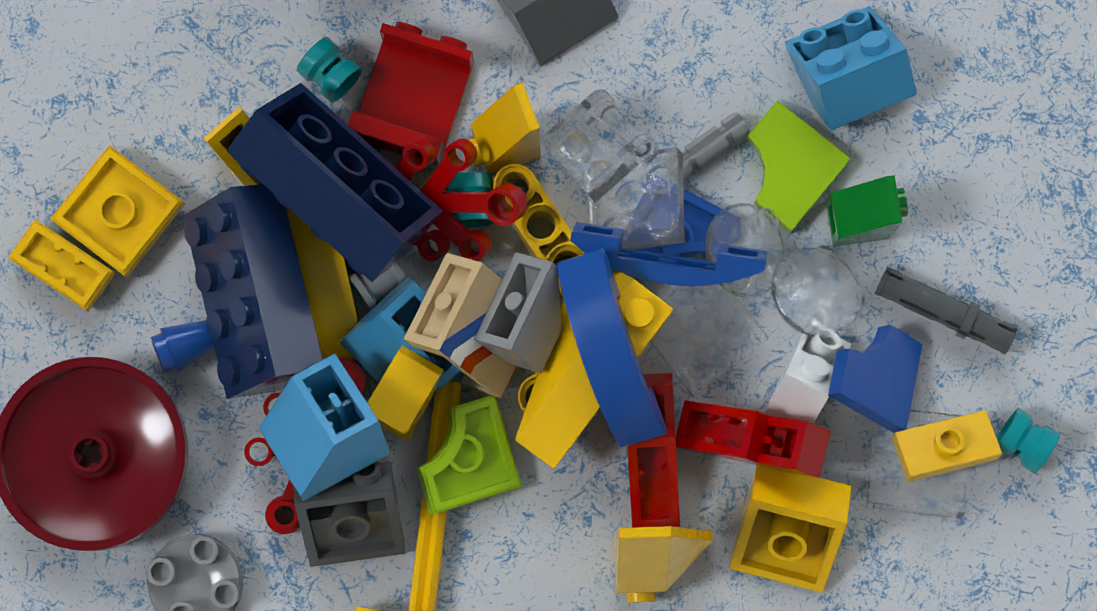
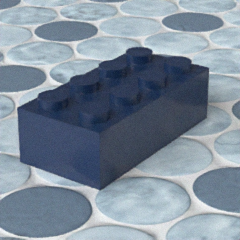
M302 83L255 110L227 149V152L239 162L240 167L247 174L256 177L275 195L281 205L296 213L311 227L312 232L319 239L328 242L347 260L349 266L354 271L364 275L371 282L411 251L443 212L441 208Z
M263 184L229 187L183 215L185 221L184 235L191 247L196 268L195 281L202 293L207 314L206 328L213 340L218 361L217 374L224 386L226 399L276 392L284 388L292 376L322 361L321 350L286 207L277 201L275 195Z

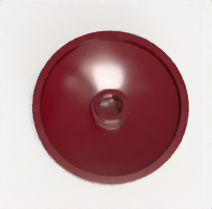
M79 357L55 363L39 371L22 384L12 395L0 415V497L10 514L22 527L49 544L76 551H103L128 544L149 532L165 517L182 489L188 467L189 452L186 428L181 414L170 395L161 385L141 370L127 363L104 357Z

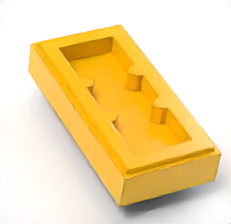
M36 219L8 257V259L87 312L91 310L116 274Z
M986 410L895 432L892 438L907 482L999 460L1002 455Z

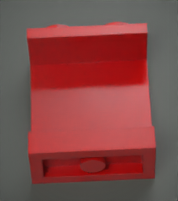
M396 22L395 27L382 23L380 29L382 44L358 113L352 111L348 125L367 143L402 155L403 149L408 144L417 139H425L435 149L436 156L431 165L439 166L474 65L473 52L466 49V43L453 37L441 36L438 41L423 36V31L420 28L405 22ZM415 149L416 157L423 161L422 153Z

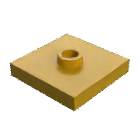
M109 145L50 219L127 278L185 206V203Z

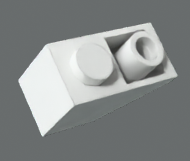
M809 322L773 391L764 414L808 421L814 424L829 398L828 393L836 353L839 350L849 349L851 343L839 338L834 332L822 329Z

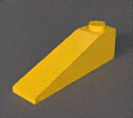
M612 269L620 292L617 301L637 359H639L669 320L674 309L635 279ZM564 299L560 308L562 330L542 373L537 374L515 438L516 442L553 470L601 409L584 368Z
M672 526L619 528L614 535L616 594L626 593V603L656 602L655 592H666L713 541V532L711 530L701 531V529Z

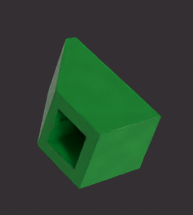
M895 175L885 176L831 192L825 201L833 247L889 239L903 223L902 217L908 215L906 193L904 188H897Z

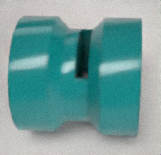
M324 37L304 55L296 71L307 82L314 81L320 86V93L330 103H335L354 86L361 76L363 69L353 59L342 57L339 54V47L329 37Z
M485 172L458 173L447 187L446 192H490L493 190L492 174ZM451 213L466 228L493 224L485 213Z
M1017 408L999 432L997 441L1002 454L1006 456L1014 452L1017 453L1016 457L1020 459L1021 465L1035 474L1054 450L1060 438V433L1049 426L1040 427L1037 424L1033 426L1032 416Z

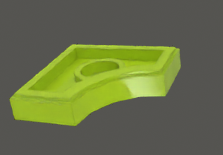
M778 100L747 136L748 142L758 152L764 170L762 189L754 205L791 233L848 164L850 158Z
M489 395L447 408L448 430L443 446L432 460L416 468L429 515L438 514L522 487L496 396Z

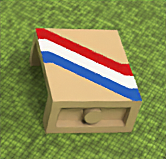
M446 253L404 340L415 348L443 356L465 373L461 384L465 387L501 398L516 366L505 363L474 338L502 279L482 262Z

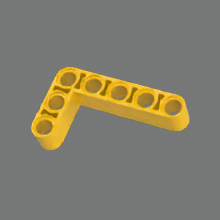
M509 164L497 172L494 178V188L512 179L524 181L529 188L526 193V212L511 225L532 257L555 264L559 258L564 256L573 258L585 254V252L570 241L572 231L534 174L527 167L520 164ZM505 196L508 205L513 207V204L510 201V199ZM536 218H546L553 223L555 229L549 237L537 239L528 232L529 223ZM558 276V282H559V298H560L561 301L563 302V299H564V298H563L562 289H561V284H560V280H559V276ZM538 372L528 377L519 388L518 403L523 414L527 406V393L533 388Z

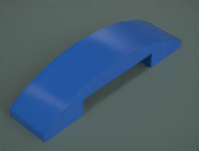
M576 222L571 233L570 241L585 253L604 248L612 269L632 277L661 284L677 286L718 285L751 277L765 271L766 250L719 244L717 261L712 262L621 248L624 229Z
M601 248L558 262L557 269L562 294L575 341L595 397L619 447L665 435L667 429L653 388L646 385L617 301L620 292L605 249Z

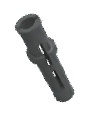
M888 266L874 293L930 320L945 325L956 331L955 336L961 339H965L967 336L990 346L1004 355L1008 352L1018 330V326L1002 321L980 310V305L971 301L970 304L952 298Z

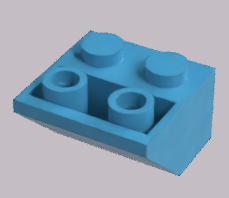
M870 6L850 11L840 19L821 27L807 29L799 36L785 41L788 54L814 110L830 131L917 95L907 48Z
M409 275L339 340V343L378 383L403 345L444 369L435 388L436 391L446 385L461 370L443 356L415 348L404 340L426 295Z
M336 354L292 376L259 427L302 501L309 499L390 454L379 420Z

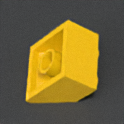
M756 465L746 496L729 569L823 593L847 526L851 486L823 478L781 472L776 469Z

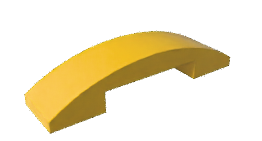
M286 208L322 359L324 360L336 354L338 358L357 361L339 343V340L360 321L355 307L346 259L328 242L319 239L312 232L311 227L296 213Z

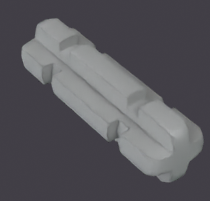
M738 113L730 114L720 121L721 127L713 126L685 146L686 151L683 154L678 151L668 158L664 164L671 178L676 183L684 182L694 175L693 169L701 170L729 150L728 145L731 142L736 145L746 138L750 132L743 117Z

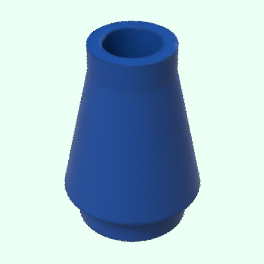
M206 320L160 328L161 333L150 337L164 372L176 369L179 372L214 349L213 340L206 328Z

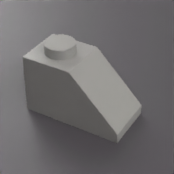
M515 252L474 339L505 363L542 373L562 330L557 265L553 262Z

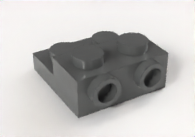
M376 461L305 501H302L294 487V505L310 567L406 554L405 539L398 510L397 491L390 461L379 463Z

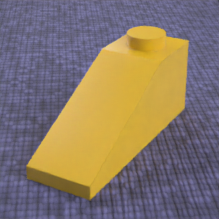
M522 82L512 86L471 123L474 138L469 139V141L474 144L477 150V159L474 166L477 167L484 164L486 173L495 175L502 167L509 164L523 165L541 158L540 127Z

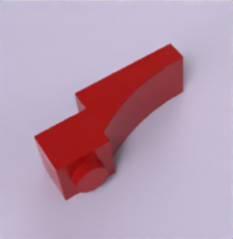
M672 373L643 374L647 387L652 386L667 433L627 446L632 528L680 527Z
M685 400L676 433V447L685 451L776 469L781 472L820 478L831 430L808 421L769 416L754 410Z

